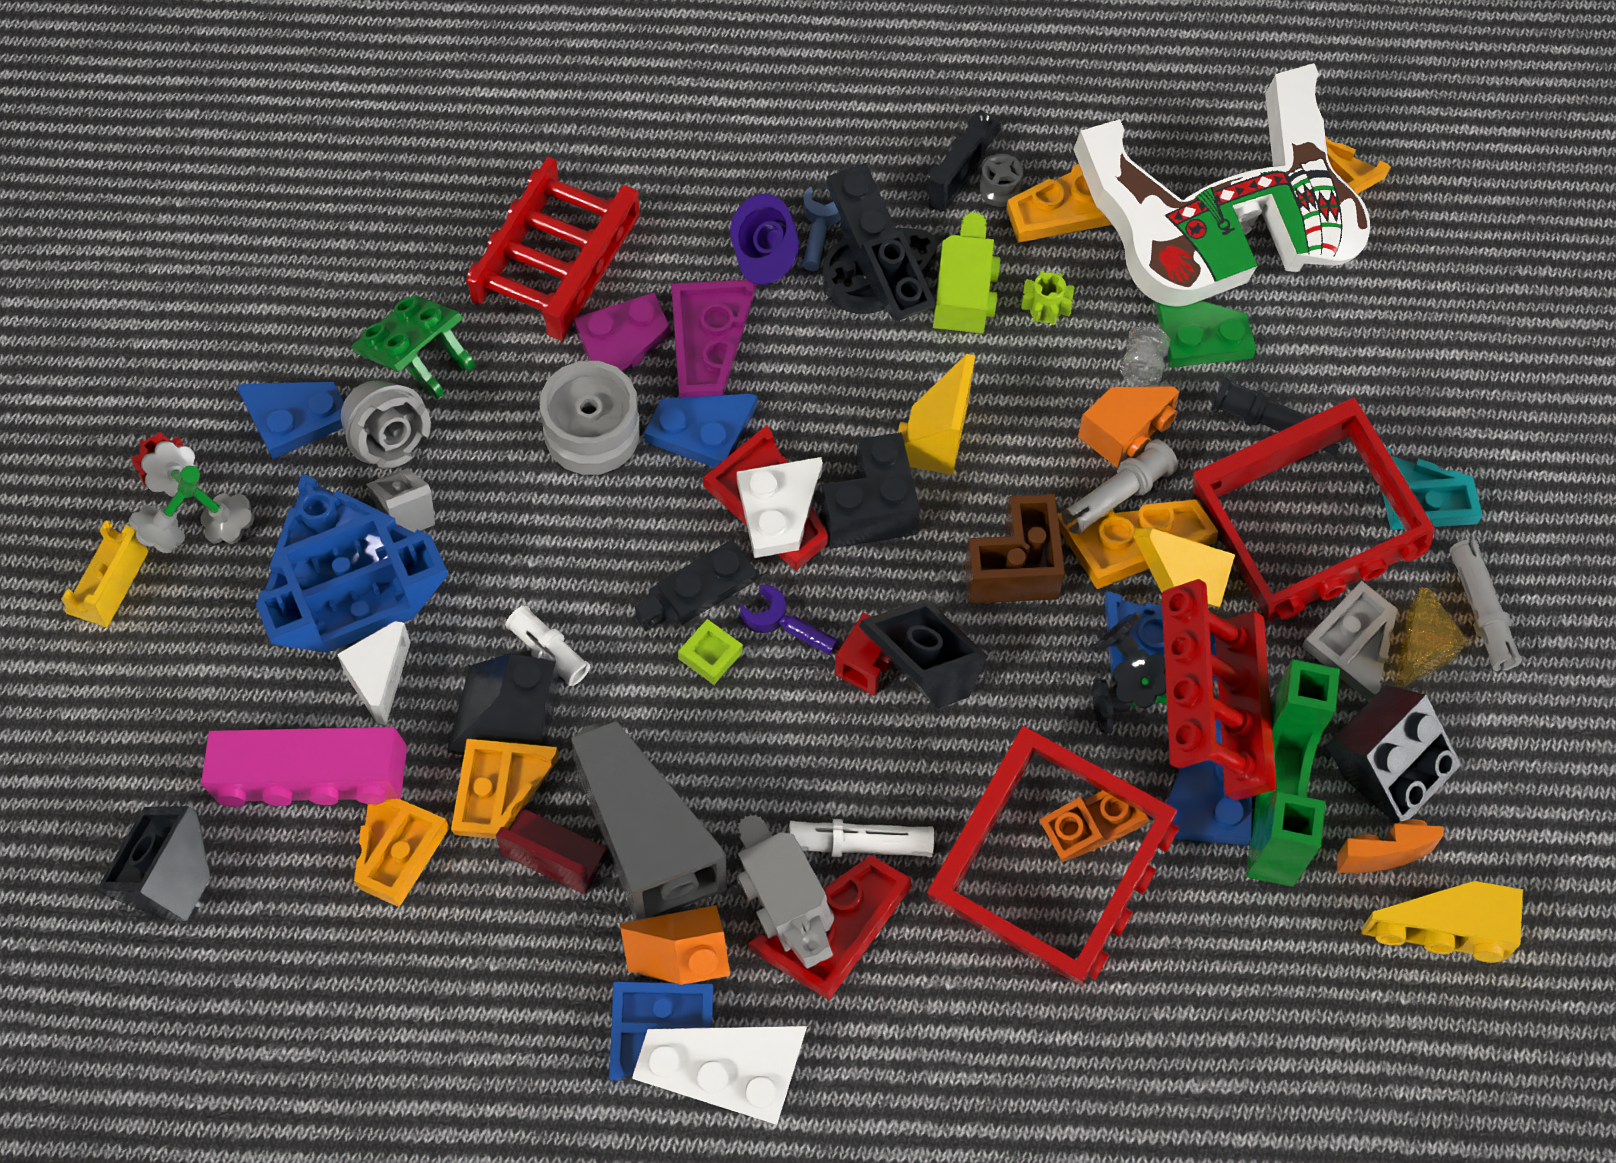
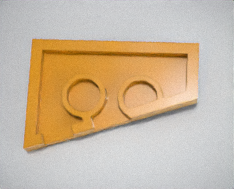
M1079 164L1073 166L1070 173L1056 180L1047 179L1008 199L1006 210L1018 243L1112 225L1109 219L1096 207Z

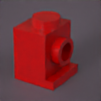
M863 612L835 656L834 675L875 696L879 689L880 672L886 673L893 663L859 628L861 620L872 617Z

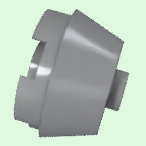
M381 380L365 382L356 387L347 396L341 410V422L351 453L360 461L368 464H377L382 469L395 468L410 461L413 458L410 452L418 445L422 435L428 438L430 433V416L422 398L416 391L406 386Z

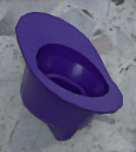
M759 194L750 197L738 207L732 218L730 234L743 276L753 284L766 285L779 280L790 270L799 250L797 227L793 222L789 209L783 200L772 194Z

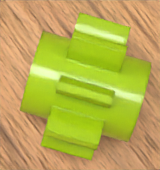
M1042 270L1035 279V282L1026 279L1023 290L1025 295L1022 298L1021 309H1030L1033 322L1039 321L1056 325V320L1061 314L1070 316L1073 305L1071 300L1073 299L1075 288L1071 285L1066 286L1062 273H1045Z

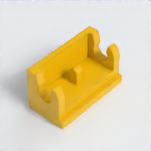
M105 520L100 528V533L104 539L74 593L67 589L61 600L65 605L64 611L66 614L108 628L149 551L145 545L137 540L136 530L131 526L125 525L121 534L113 529L110 521Z

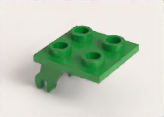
M415 294L398 302L391 314L381 322L365 329L362 337L351 345L354 353L396 372L401 371L405 367L422 386L424 391L430 397L434 395L436 399H439L444 394V391L416 354L433 338L439 342L461 370L465 368L470 373L476 368L472 357L463 349L450 330L463 319L460 313Z

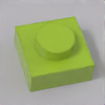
M706 619L678 650V659L715 685L743 653V644Z

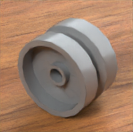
M578 361L560 368L548 378L540 393V415L545 444L555 461L563 468L581 475H601L619 468L633 456L640 441V423L637 392L626 374L616 366L601 361Z

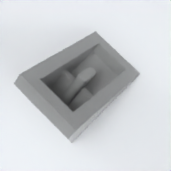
M408 468L366 484L377 509L395 518L396 524L414 533L417 529L421 531L435 525L432 494L429 484Z

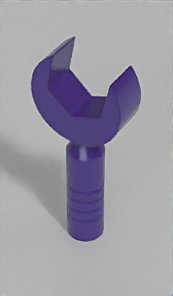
M759 585V593L771 603L768 611L753 614L740 604L741 620L747 628L754 632L769 633L782 625L787 633L814 646L829 656L835 652L839 644L838 639L800 618L785 615V598L773 586Z

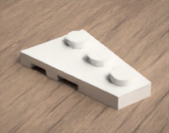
M807 1026L648 1029L632 1079L777 1125Z

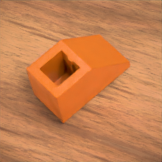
M1173 386L1111 387L1083 414L1078 438L1118 468L1125 459L1139 456L1150 442L1149 437L1157 429L1163 432L1172 424L1178 414L1175 406L1180 391Z

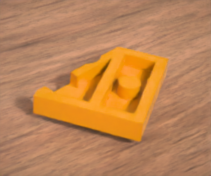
M467 739L451 826L453 834L496 839V834L500 827L509 830L522 808L527 805L558 761L559 751L557 747Z

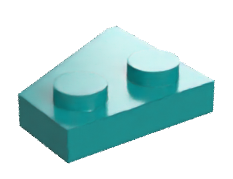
M1386 448L1391 456L1392 449ZM1391 456L1434 527L1479 523L1483 515L1472 476L1454 470L1440 469L1436 464L1419 458L1415 464ZM1382 492L1390 530L1405 529Z

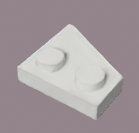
M821 457L737 472V484L754 558L799 550L806 519L809 517L817 482L822 474L823 463Z

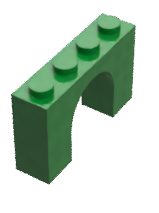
M1292 659L1270 699L1276 790L1262 793L1255 797L1246 870L1247 878L1293 887L1321 848L1326 801L1308 798L1307 791L1317 745L1323 731L1336 712L1339 668Z

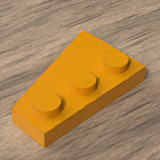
M1196 499L1142 505L1139 511L1114 513L1112 509L1087 527L1081 534H1074L1069 530L1071 526L1078 522L1077 519L1079 517L1065 526L1062 520V513L1057 514L1059 531L1096 589L1149 569L1133 537L1136 528H1153L1206 546L1216 543L1218 530Z

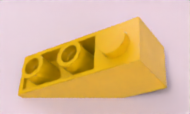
M1472 881L1373 911L1363 925L1361 934L1374 936L1378 942L1386 945H1402L1407 942L1424 945V948L1432 953L1449 954L1458 951L1473 954L1476 960L1482 962H1501L1507 960L1521 943L1523 889Z

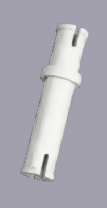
M833 819L832 823L790 821L789 834L795 836L802 851L831 852V857H841L842 853L932 857L934 849L933 826L857 825L843 823V819Z

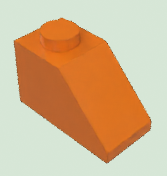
M716 905L620 923L628 972L679 985L730 976L724 931Z

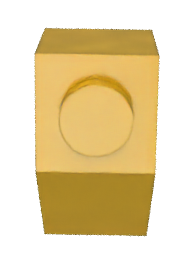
M1153 528L1135 529L1133 537L1161 593L1172 587L1201 579L1207 584L1208 606H1221L1235 554Z

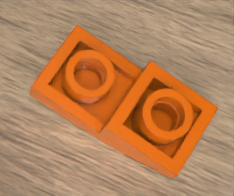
M1123 778V779H1122V780H1124L1125 782L1129 783L1126 778ZM1103 790L1086 800H1083L1080 796L1039 819L1062 862L1098 849L1151 822L1147 814Z
M1410 819L1395 823L1384 841L1372 834H1360L1347 838L1337 854L1338 873L1376 872L1416 861L1434 850L1444 836L1443 826H1428L1425 821Z

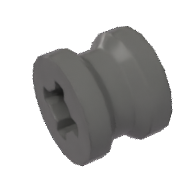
M996 154L985 160L982 166V179L980 181V195L984 201L996 207H1006L1008 199L1020 194L1021 181L1023 179V166L1020 161L1008 154Z

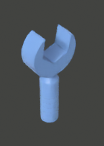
M809 187L804 195L803 210L806 218L813 224L809 233L803 267L809 271H816L819 269L827 226L837 223L841 220L834 201L825 206L813 201L812 188Z

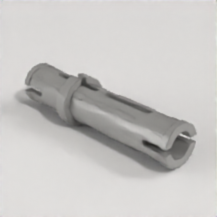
M1472 539L1470 542L1468 540L1460 541L1454 544L1449 551L1474 613L1476 622L1473 626L1477 636L1483 639L1493 670L1499 671L1501 669L1500 664L1503 671L1518 666L1522 659L1511 635L1509 626L1512 625L1509 614L1503 612L1477 540Z

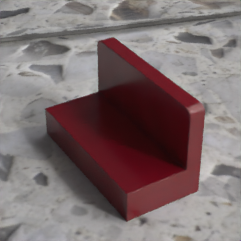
M522 808L510 830L500 827L496 834L501 855L584 895L587 893L608 855L607 847L525 808Z

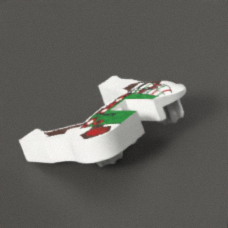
M1314 63L1276 74L1265 93L1273 167L1248 171L1225 178L1193 193L1184 200L1178 198L1127 156L1122 142L1124 128L1120 119L1080 131L1073 150L1096 207L1109 219L1123 242L1126 265L1130 276L1146 296L1164 305L1186 306L1247 283L1257 268V263L1245 235L1252 230L1251 226L1254 225L1261 213L1286 271L1299 272L1304 264L1341 265L1354 259L1363 250L1370 232L1369 214L1362 199L1332 169L1329 163L1324 121L1315 97V87L1319 73Z

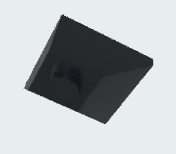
M928 599L863 619L859 625V628L906 679L937 709L970 697L988 657L984 651Z
M510 653L470 665L447 748L448 753L464 755L467 739L545 746L560 688L556 661Z
M190 806L144 807L96 891L163 920L187 921L202 905L205 896L203 891L210 880L197 811Z

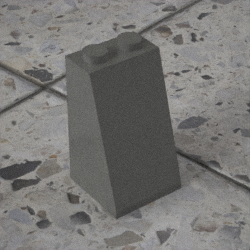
M617 721L607 725L603 723L592 724L582 729L579 735L571 737L578 777L635 921L664 915L727 890L726 856L722 847Z

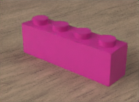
M395 727L209 731L201 785L219 804L229 807L243 806L246 801H264L274 806H287L292 801L310 800L319 805H334L338 803V800H357L365 804H381L385 799H401L407 745Z

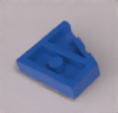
M754 394L663 398L644 432V442L715 468L736 450L758 405V396Z

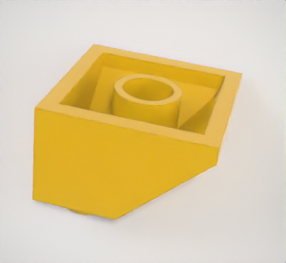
M966 354L912 406L908 423L900 421L898 433L902 432L910 467L948 475L954 474L969 402L975 355Z

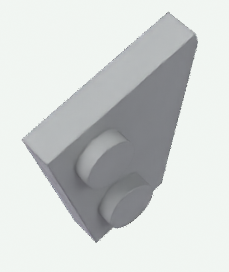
M1361 581L1305 639L1302 648L1323 665L1339 668V677L1370 701L1381 688V676L1384 663L1387 660L1390 635L1394 628L1398 609Z

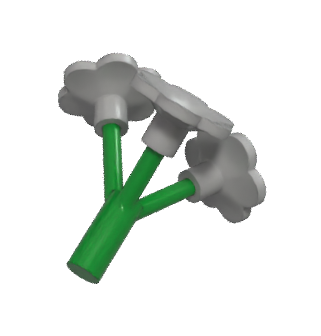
M162 441L156 445L154 453H149L143 457L141 466L147 473L145 478L147 487L153 492L164 491L173 498L168 506H162L159 510L150 505L143 506L139 512H134L130 516L129 524L136 530V538L140 543L145 546H154L163 553H171L175 546L182 545L185 540L184 532L178 527L175 511L185 498L194 496L207 507L200 519L201 524L206 527L205 537L207 540L214 544L220 543L223 540L228 544H233L241 539L243 530L253 524L254 514L248 509L250 502L243 494H235L230 497L225 493L217 495L212 500L197 487L200 472L193 464L195 459L193 450L185 445L176 447L170 441Z

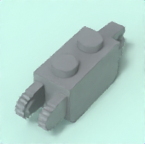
M751 814L748 817L745 816L744 819H740L741 822L738 823L739 827L737 828L738 835L744 846V850L739 852L738 856L745 871L738 874L737 877L749 901L758 897L763 909L756 911V914L767 937L771 938L777 935L784 950L792 949L806 968L815 966L820 961L827 960L833 956L826 931L830 930L834 915L826 902V893L793 834L785 832L772 836L761 816L757 817L756 814L755 816Z

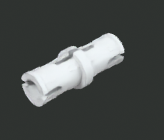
M524 605L520 606L509 616L505 624L506 628L532 649V657L556 661L558 674L565 680L568 686L578 684L587 675L590 664L584 661L564 642V635L560 631L548 628L530 611V608Z

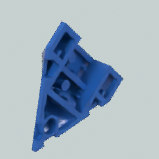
M302 473L297 486L299 490L294 508L289 509L269 565L271 574L265 590L260 591L256 602V607L271 644L328 653L368 637L395 621L403 623L413 619L448 576L447 569L432 537L418 529L414 533L396 524L395 518L338 490L333 493L319 486L316 479Z

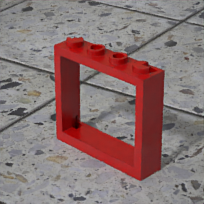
M1355 397L1193 472V491L1207 516L1218 530V535L1228 553L1235 554L1233 562L1267 622L1278 617L1282 620L1292 618L1302 612L1306 604L1322 598V600L1335 598L1345 591L1347 585L1360 579L1364 581L1373 580L1386 572L1389 565L1402 559L1405 562L1416 560L1423 556L1432 544L1435 529ZM1349 436L1407 532L1272 594L1218 497Z
M1022 726L928 889L929 900L1082 987L1087 976L1096 980L1107 962L1110 954L1102 949L1111 933L1120 937L1127 926L1133 911L1126 908L1133 893L1136 891L1143 895L1153 879L1157 869L1150 866V863L1158 848L1167 853L1180 829V827L1173 824L1177 809L1029 728ZM1035 753L1155 819L1077 961L956 892Z

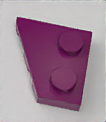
M655 293L574 318L575 329L589 361H601L616 366L622 372L628 366L633 369L644 359L648 350L656 348L670 335L669 324Z

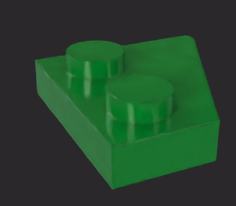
M1154 301L1170 368L1254 358L1256 346L1246 313L1204 301H1198L1186 306H1168Z

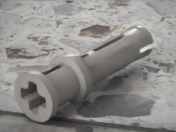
M1161 440L1149 442L1142 454L1136 458H1127L1121 462L1116 475L1071 507L1062 511L1063 523L1066 526L1079 517L1077 519L1078 522L1071 526L1069 530L1074 534H1081L1087 527L1130 496L1146 494L1151 490L1153 482L1160 477H1169L1177 471L1178 461L1175 453Z

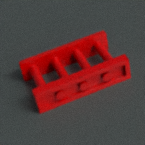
M548 156L540 169L535 168L532 171L527 189L521 198H517L512 202L508 210L507 220L501 229L495 230L491 234L487 250L479 262L475 261L471 265L466 283L469 286L472 303L481 305L490 290H493L542 311V315L545 318L547 335L563 341L574 323V318L578 317L640 216L638 190L622 185L615 198L605 200L560 182L556 159ZM553 196L600 215L601 220L595 230L590 229L586 231L541 213L549 198ZM533 227L582 247V251L575 261L571 260L567 263L523 245L521 242L529 229ZM512 258L562 279V283L555 293L551 292L547 295L500 274Z
M1201 579L1164 590L1162 592L1170 764L1176 768H1183L1207 760L1215 762L1223 767L1225 796L1235 801L1276 790L1264 616L1256 611H1251L1223 620L1208 610L1207 584ZM1210 634L1215 636L1216 656L1211 654ZM1212 676L1218 679L1219 700L1213 697ZM1215 720L1221 723L1222 744L1216 741Z

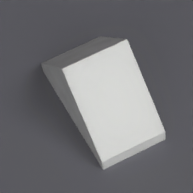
M395 621L337 654L346 677L377 724H387L410 646L405 624Z

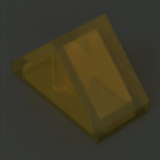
M1420 587L1409 606L1394 686L1403 688L1456 660L1467 642L1466 637L1428 588Z

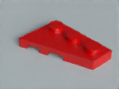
M768 425L703 477V487L746 526L737 484V472L788 463L785 456L782 457ZM811 507L809 517L806 519L799 550L777 554L795 571L828 544V534L813 507Z
M870 855L825 887L826 902L834 915L831 928L826 931L833 956L818 962L815 966L806 968L792 949L785 951L777 935L768 938L767 935L760 934L748 943L750 952L825 999L830 1000L911 889V878Z

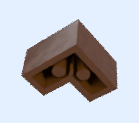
M1055 494L1010 496L1005 518L1006 536L969 538L965 573L969 604L1059 599L1065 571Z

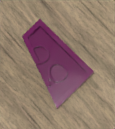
M748 280L671 284L679 398L724 395L756 292V284Z

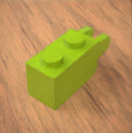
M976 211L974 213H966V216H963L960 236L951 235L942 242L933 328L984 333L986 317H995L997 292H990L989 289L990 282H998L1000 257L993 256L994 239H986V219L984 215L976 213Z

